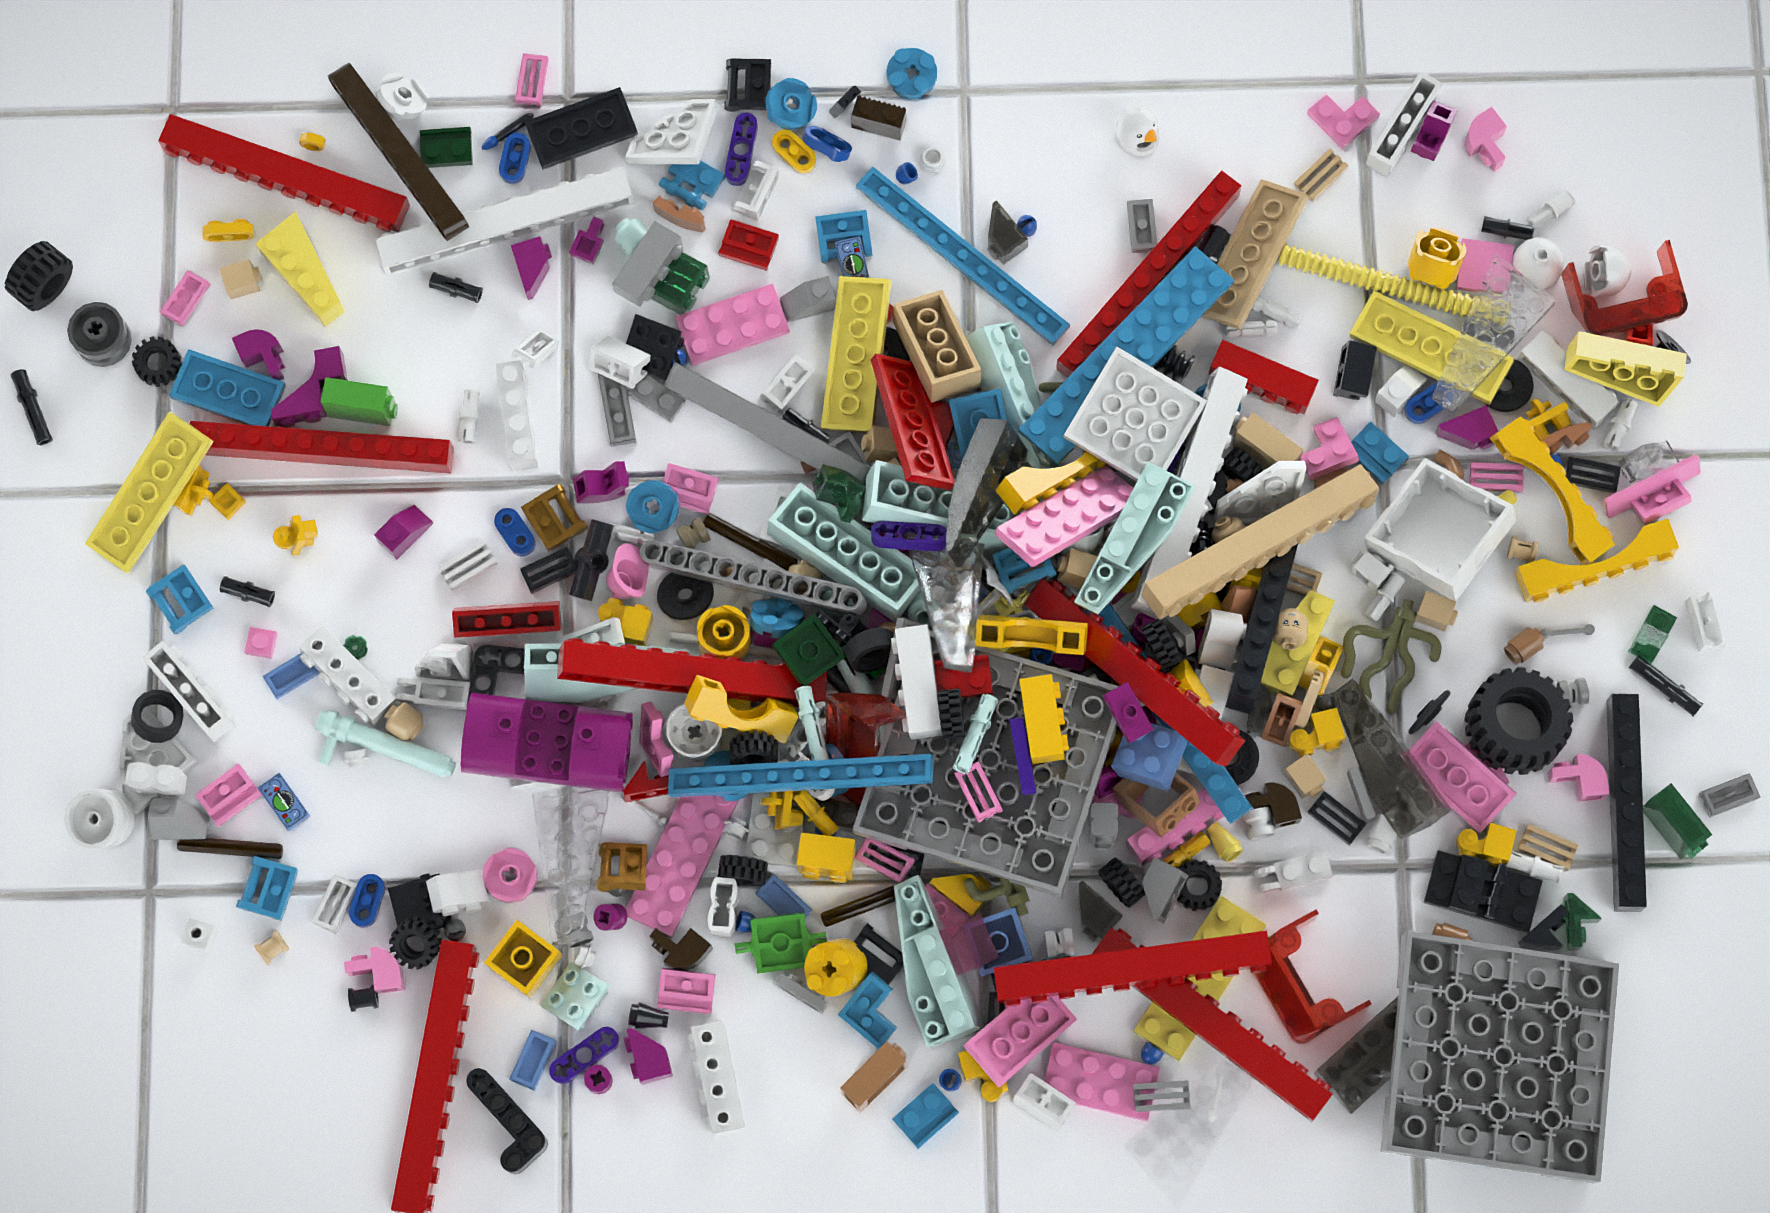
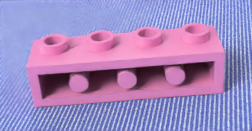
M1205 788L1197 792L1200 803L1192 813L1187 814L1177 823L1173 830L1168 831L1162 838L1146 826L1126 840V847L1140 867L1148 862H1152L1154 857L1160 859L1162 857L1161 853L1168 848L1171 851L1176 849L1179 844L1182 845L1185 842L1183 840L1191 833L1195 836L1207 827L1205 824L1212 819L1218 821L1224 817Z

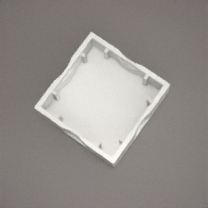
M1424 458L1404 484L1397 499L1385 509L1365 535L1367 551L1370 554H1377L1389 565L1391 563L1398 570L1456 601L1516 522L1514 506L1482 488L1467 484L1456 474Z

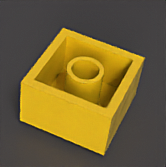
M801 832L797 858L799 874H803V878L810 880H819V876L830 877V881L835 883H846V880H852L856 855L855 839Z
M516 920L484 961V964L531 999L563 955L558 949L519 920Z

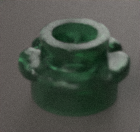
M351 635L345 639L343 646L357 660L362 659L368 652L366 647L367 641L362 636L356 637ZM354 645L357 646L356 650H353Z

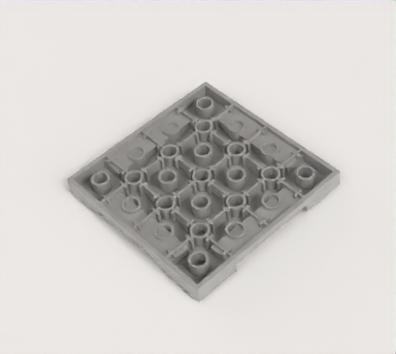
M929 630L933 661L987 654L989 656L992 696L998 699V704L990 720L992 723L990 729L986 730L972 764L979 761L1003 811L995 813L992 817H987L978 823L954 773L957 771L953 769V764L960 752L965 737L943 740L942 736L911 740L909 732L904 733L902 716H906L905 706H900L898 694L877 757L931 754L933 756V783L867 787L852 830L855 835L904 850H914L1062 898L1103 765L1118 726L1102 695L1119 686L988 647L975 646L974 643ZM1052 674L1053 682H1059L1061 698H1057L1056 703L1057 709L1063 708L1065 724L1060 725L1061 735L1067 734L1069 751H1064L1065 760L1032 764L1036 794L1023 796L1010 719L1024 718L1029 746L1019 679ZM981 696L962 699L965 736L971 724L969 721L972 714H975ZM977 770L972 771L989 808L995 807ZM967 774L963 775L962 778L979 812H984Z
M1412 931L1402 933L1396 988H1399L1389 1096L1385 1097L1380 1152L1534 1173L1545 1177L1593 1184L1601 1182L1619 963Z

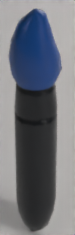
M524 114L495 135L488 137L482 144L481 149L489 150L496 147L499 142L525 126L524 121L534 118V114Z

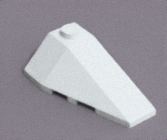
M451 640V643H442L431 649L414 667V674L416 677L470 682L473 650L470 645H467L466 641Z

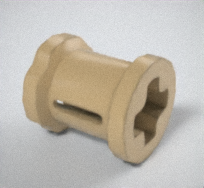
M1512 536L1507 558L1512 559L1515 557L1527 560L1529 563L1533 562L1536 558L1539 543L1537 541L1531 543L1518 540L1517 536Z
M274 930L273 935L261 944L256 943L253 945L267 965L271 963L272 958L282 951L290 950L277 930Z

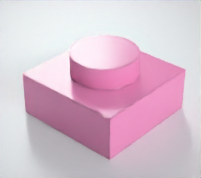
M250 627L244 653L246 655L272 659L277 632Z

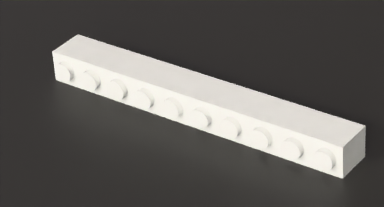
M612 167L605 170L602 174L595 176L593 174L584 175L579 180L571 183L567 181L560 182L553 188L546 190L536 189L530 192L529 195L522 197L512 196L507 198L505 202L498 204L488 203L481 206L478 210L471 212L469 210L460 211L465 217L469 228L449 241L444 239L432 221L422 226H409L402 232H388L375 240L383 268L388 276L634 204L624 167Z
M1220 366L1209 377L1203 395L1207 403L1192 426L1175 475L1195 485V488L1171 534L1145 562L1130 608L1155 619H1158V617L1141 596L1145 582L1191 558L1192 552L1189 549L1191 543H1194L1199 535L1200 529L1197 528L1199 520H1202L1207 512L1208 505L1205 502L1207 496H1210L1215 488L1216 482L1213 481L1215 473H1218L1223 465L1224 458L1221 456L1223 450H1226L1232 438V435L1229 434L1231 426H1235L1240 412L1237 411L1239 403H1242L1247 395L1248 389L1245 386L1248 379Z

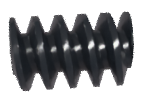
M1174 345L1154 365V369L1157 371L1164 367L1163 374L1165 376H1169L1173 372L1172 380L1175 382L1181 377L1182 381L1185 379L1195 361V355H1192L1188 360L1185 359L1186 350L1176 354L1177 345Z

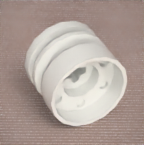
M681 704L674 709L667 720L666 735L671 749L679 758L688 762H702L719 751L723 742V728L709 720H695L689 715L685 704ZM699 728L701 737H694L693 740L690 739L691 734L689 731L691 729L695 731Z

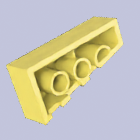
M296 211L255 243L261 255L324 327L328 326L345 312Z
M1579 331L1567 346L1564 370L1660 407L1684 378L1687 354Z
M1312 590L1308 592L1296 607L1307 617L1309 622L1306 643L1295 650H1286L1272 639L1259 689L1275 696L1280 693L1290 698L1293 697L1335 600Z

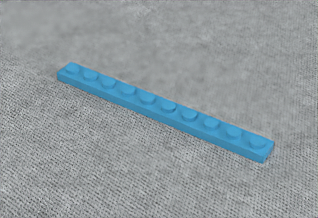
M872 166L856 184V188L1052 346L1070 328V324L876 168Z
M1109 602L1099 613L1104 618L1102 623L1108 628L1111 625L1122 632V639L1125 642L1131 641L1140 647ZM1142 651V652H1141V655L1144 656L1146 659H1148V657H1147V655L1145 654V652ZM1152 711L1162 727L1174 730ZM1187 741L1182 756L1229 824H1233L1253 809L1252 805L1224 766L1215 764Z
M931 754L672 768L669 769L668 795L672 798L933 783V756Z

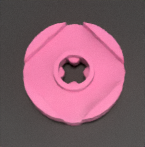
M506 848L496 854L494 853L488 858L483 868L482 876L486 889L495 899L501 902L513 903L525 900L534 890L537 883L536 865L528 854L516 848ZM510 869H515L516 880L506 882V877L503 876L504 871L509 872Z

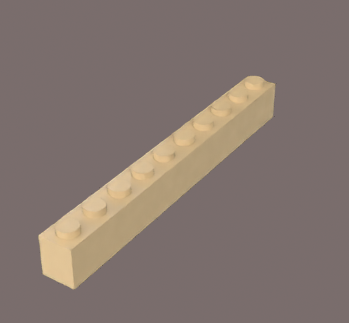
M1360 464L1145 582L1141 596L1159 620L1168 615L1169 617L1175 616L1184 606L1190 603L1191 605L1198 603L1209 592L1213 591L1215 593L1220 591L1227 582L1243 578L1249 570L1255 567L1257 569L1263 567L1276 555L1278 557L1283 556L1292 546L1298 543L1302 545L1309 541L1312 535L1328 531L1339 520H1348L1357 510L1361 508L1364 510L1368 509L1376 502L1375 498L1379 486Z

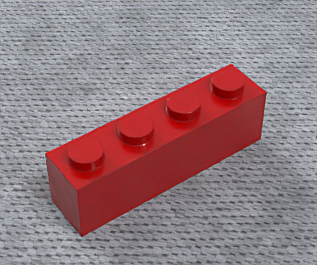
M1223 339L1208 375H1211L1219 366L1248 379L1245 386L1248 389L1247 394L1253 393L1261 396L1260 399L1269 404H1280L1292 414L1301 413L1304 415L1319 382V379Z
M560 601L456 607L452 610L454 638L561 631L562 628Z

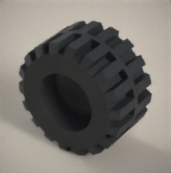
M48 241L37 242L27 248L12 264L5 279L4 288L30 311L41 310L62 293L72 275L73 262Z

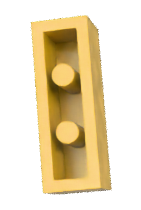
M1052 674L1019 679L1032 764L1065 760L1064 751H1069L1067 734L1061 735L1060 725L1065 724L1063 708L1057 709L1056 699L1061 698L1059 682H1053Z

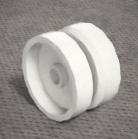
M90 789L79 792L69 801L65 809L64 824L69 837L79 846L90 849L108 848L121 844L129 837L134 827L135 815L132 804L119 791L112 789Z

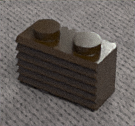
M861 95L857 96L851 114V128L901 141L907 122L906 108H901L900 105L896 107L895 104L891 106L890 103H881L880 100L867 99L865 96L861 97Z

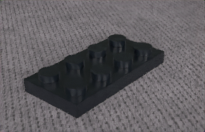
M621 87L524 121L542 170L627 140L638 134Z
M1437 850L1423 903L1525 933L1530 932L1543 880L1507 870L1506 877L1508 879L1506 886L1502 888L1500 896L1502 903L1500 909H1497L1495 919L1485 917L1486 907L1481 905L1478 906L1476 915L1449 908L1461 856ZM1489 865L1487 872L1495 873L1496 866ZM1484 882L1481 895L1489 897L1492 887L1491 883Z

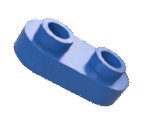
M818 126L806 127L802 137L803 142L812 150L819 151L834 162L848 160L852 151V147L847 141Z
M522 133L509 135L504 143L499 173L502 180L508 184L519 183L523 180L526 173L531 145L528 137ZM516 146L523 147L521 151L514 150ZM511 169L517 170V173L514 175L508 174Z
M1438 382L1415 395L1407 402L1405 407L1406 418L1414 424H1422L1447 409L1454 398L1452 388L1443 382ZM1435 395H1442L1444 400L1437 401ZM1415 408L1421 409V410H1422V414H1421V415H1416V414L1413 412V409H1415Z
M512 508L499 510L495 515L494 524L510 550L520 557L530 555L535 549L536 542L518 512ZM505 517L512 518L509 524L503 523ZM519 538L526 539L523 545L517 544Z
M366 874L358 881L349 909V917L358 927L367 928L373 925L377 919L386 889L384 881L378 875ZM374 884L377 886L374 893H368L370 885ZM363 910L369 912L368 917L365 919L360 918V913Z

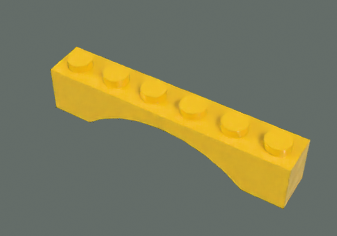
M1520 416L1491 436L1490 439L1504 459L1531 469L1553 489L1566 516L1568 546L1581 564L1587 565L1615 545L1612 541L1613 535L1607 527H1602L1598 522L1595 510L1590 505H1586L1582 500L1579 488L1575 484H1571L1565 477L1566 471L1563 466L1558 462H1554L1549 455L1550 449L1542 440L1539 441L1535 436L1532 424Z
M1084 450L1081 457L1062 467L1052 469L1022 467L1006 476L995 491L1013 514L1016 515L1039 504V501L1042 499L1046 500L1053 496L1058 490H1063L1074 484L1075 480L1079 478L1081 480L1093 473L1094 469H1100L1108 464Z
M1667 518L1643 526L1636 538L1624 550L1604 561L1588 565H1566L1543 558L1518 566L1514 574L1525 602L1533 600L1534 603H1538L1548 599L1549 594L1558 592L1559 595H1563L1573 591L1574 586L1580 584L1588 587L1598 583L1599 578L1605 576L1613 579L1623 575L1624 570L1630 568L1637 571L1648 567L1649 562L1658 560L1659 563L1666 562L1674 558V554L1680 547Z

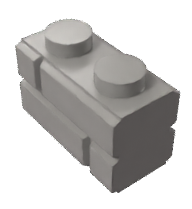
M1093 803L1090 807L1089 843L1095 845L1096 849H1110L1111 845H1114L1117 841V804Z

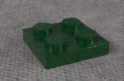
M815 613L771 645L801 687L807 686L846 657Z

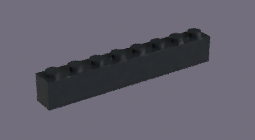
M1298 544L1292 546L1283 556H1274L1264 566L1225 708L1250 715L1252 713Z
M1611 694L1606 700L1613 906L1614 912H1642L1647 907L1639 694Z

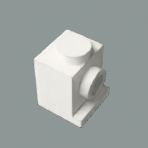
M1360 551L1351 561L1354 566L1350 573L1375 593L1391 575L1394 566L1390 563L1386 567L1384 560L1375 553L1371 555L1367 551L1365 553Z

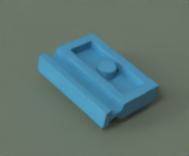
M1371 421L1351 441L1359 457V462L1357 463L1361 464L1382 485L1409 458L1406 452Z
M932 1083L895 1115L892 1120L916 1148L920 1149L959 1114V1111L939 1088Z

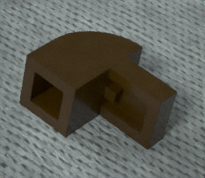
M1268 782L1264 784L1263 795H1261L1260 791L1245 795L1253 809L1270 808L1271 821L1275 829L1298 824L1302 820L1296 796L1289 788L1282 784Z
M657 928L649 935L653 941L651 946L663 956L665 953H668L663 962L665 966L671 969L691 970L700 965L713 950L712 944L692 928L687 931L678 944L674 943Z

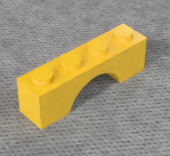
M980 614L977 619L975 646L991 648L1035 647L1048 649L1056 653L1084 655L1088 623Z
M696 675L684 701L689 715L695 720H709L721 728H735L742 734L745 731H749L750 734H754V731H758V734L766 732L767 736L772 735L774 739L786 744L799 717L792 704L770 697L751 709L734 708L727 703V693L721 682Z

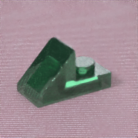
M1653 605L1627 652L1636 657L1641 655L1643 659L1652 664L1668 638V634L1677 617Z
M1567 893L1563 897L1564 907L1569 911L1565 915V920L1567 921L1565 923L1567 951H1578L1583 947L1582 943H1586V929L1581 927V924L1598 923L1602 918L1574 893Z

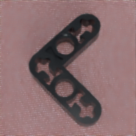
M482 645L478 647L473 659L468 701L472 692L495 695L498 672L525 675V648ZM489 651L492 657L499 658L498 653L502 652L500 657L501 666H497L498 661L493 659L488 660V664H484L480 656H485L486 652ZM510 654L520 656V663L515 667L506 665V658ZM480 677H488L491 684L488 689L479 690L476 687V681Z

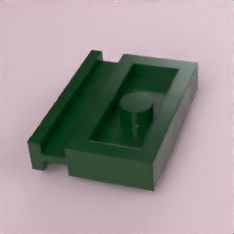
M470 126L419 130L420 158L428 168L473 165L472 130Z

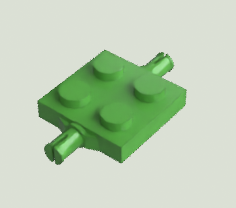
M805 912L752 918L750 920L752 929L750 941L734 943L736 954L752 952L756 960L757 974L804 968L811 945L827 942L826 931L810 934L806 926Z

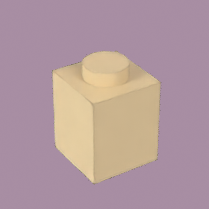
M250 259L220 268L225 290L231 300L261 291L258 282L263 280L259 267H254Z
M872 426L869 432L863 436L861 442V449L865 453V461L875 462V460L889 462L894 458L898 461L899 455L891 428Z
M1071 548L1064 556L1061 555L1056 566V570L1059 571L1057 581L1081 589L1097 556Z
M1426 590L1414 621L1445 632L1448 624L1453 626L1458 611L1454 610L1457 601Z
M1305 754L1288 766L1283 773L1302 800L1308 795L1313 798L1324 790L1322 785H1324L1326 778L1308 754Z

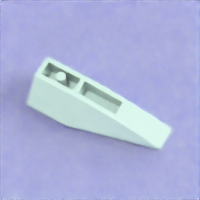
M1014 321L983 326L965 336L981 368L980 388L982 392L998 388L1001 390L1010 435L1014 445L1033 468H1057L1052 461L1018 432V429L1042 404L1030 357L1025 351L1020 338V332L1015 326Z
M1147 462L1074 603L1098 615L1171 534L1195 485Z
M562 643L525 644L524 674L527 700L551 703H583L639 689L557 679L559 647ZM610 644V646H617V647H620V646H621V645H616V644ZM636 646V649L647 650L648 648H660L663 650V652L673 653L674 651L688 652V650L685 649Z
M914 876L894 885L907 994L926 1047L930 1048L957 1040L983 1029L985 1025L966 975L920 876Z

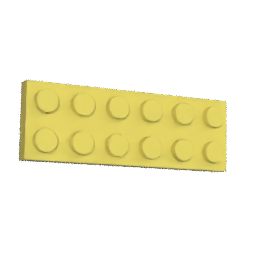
M839 276L821 421L822 430L868 433L871 427L875 426L879 388L871 364V358L876 353L883 355L892 283L890 279Z
M1374 290L1349 333L1350 338L1363 344L1375 346L1377 351L1488 405L1493 401L1514 362L1513 357Z
M168 412L85 542V545L125 573H130L214 441L174 413Z
M1220 896L1192 941L1263 931L1267 925L1223 896ZM1223 973L1212 974V979L1196 981L1195 977L1187 979L1198 986L1196 991L1203 997L1209 994L1218 1001L1233 977H1223ZM1153 1002L1133 1031L1178 1062L1196 1036Z

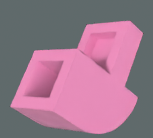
M1492 106L1472 121L1466 136L1465 146L1470 157L1479 152V157L1483 164L1487 167L1490 166L1495 172L1503 166L1506 158L1495 144V141L1504 135L1507 125Z
M1577 754L1572 759L1573 765H1570V762L1555 763L1554 767H1551L1547 772L1549 783L1576 781L1578 802L1605 799L1610 794L1606 771L1600 762L1591 756Z
M370 947L371 958H367V955H357L351 957V961L344 962L345 973L348 976L373 973L374 990L378 994L405 990L403 969L399 965V961L385 949Z

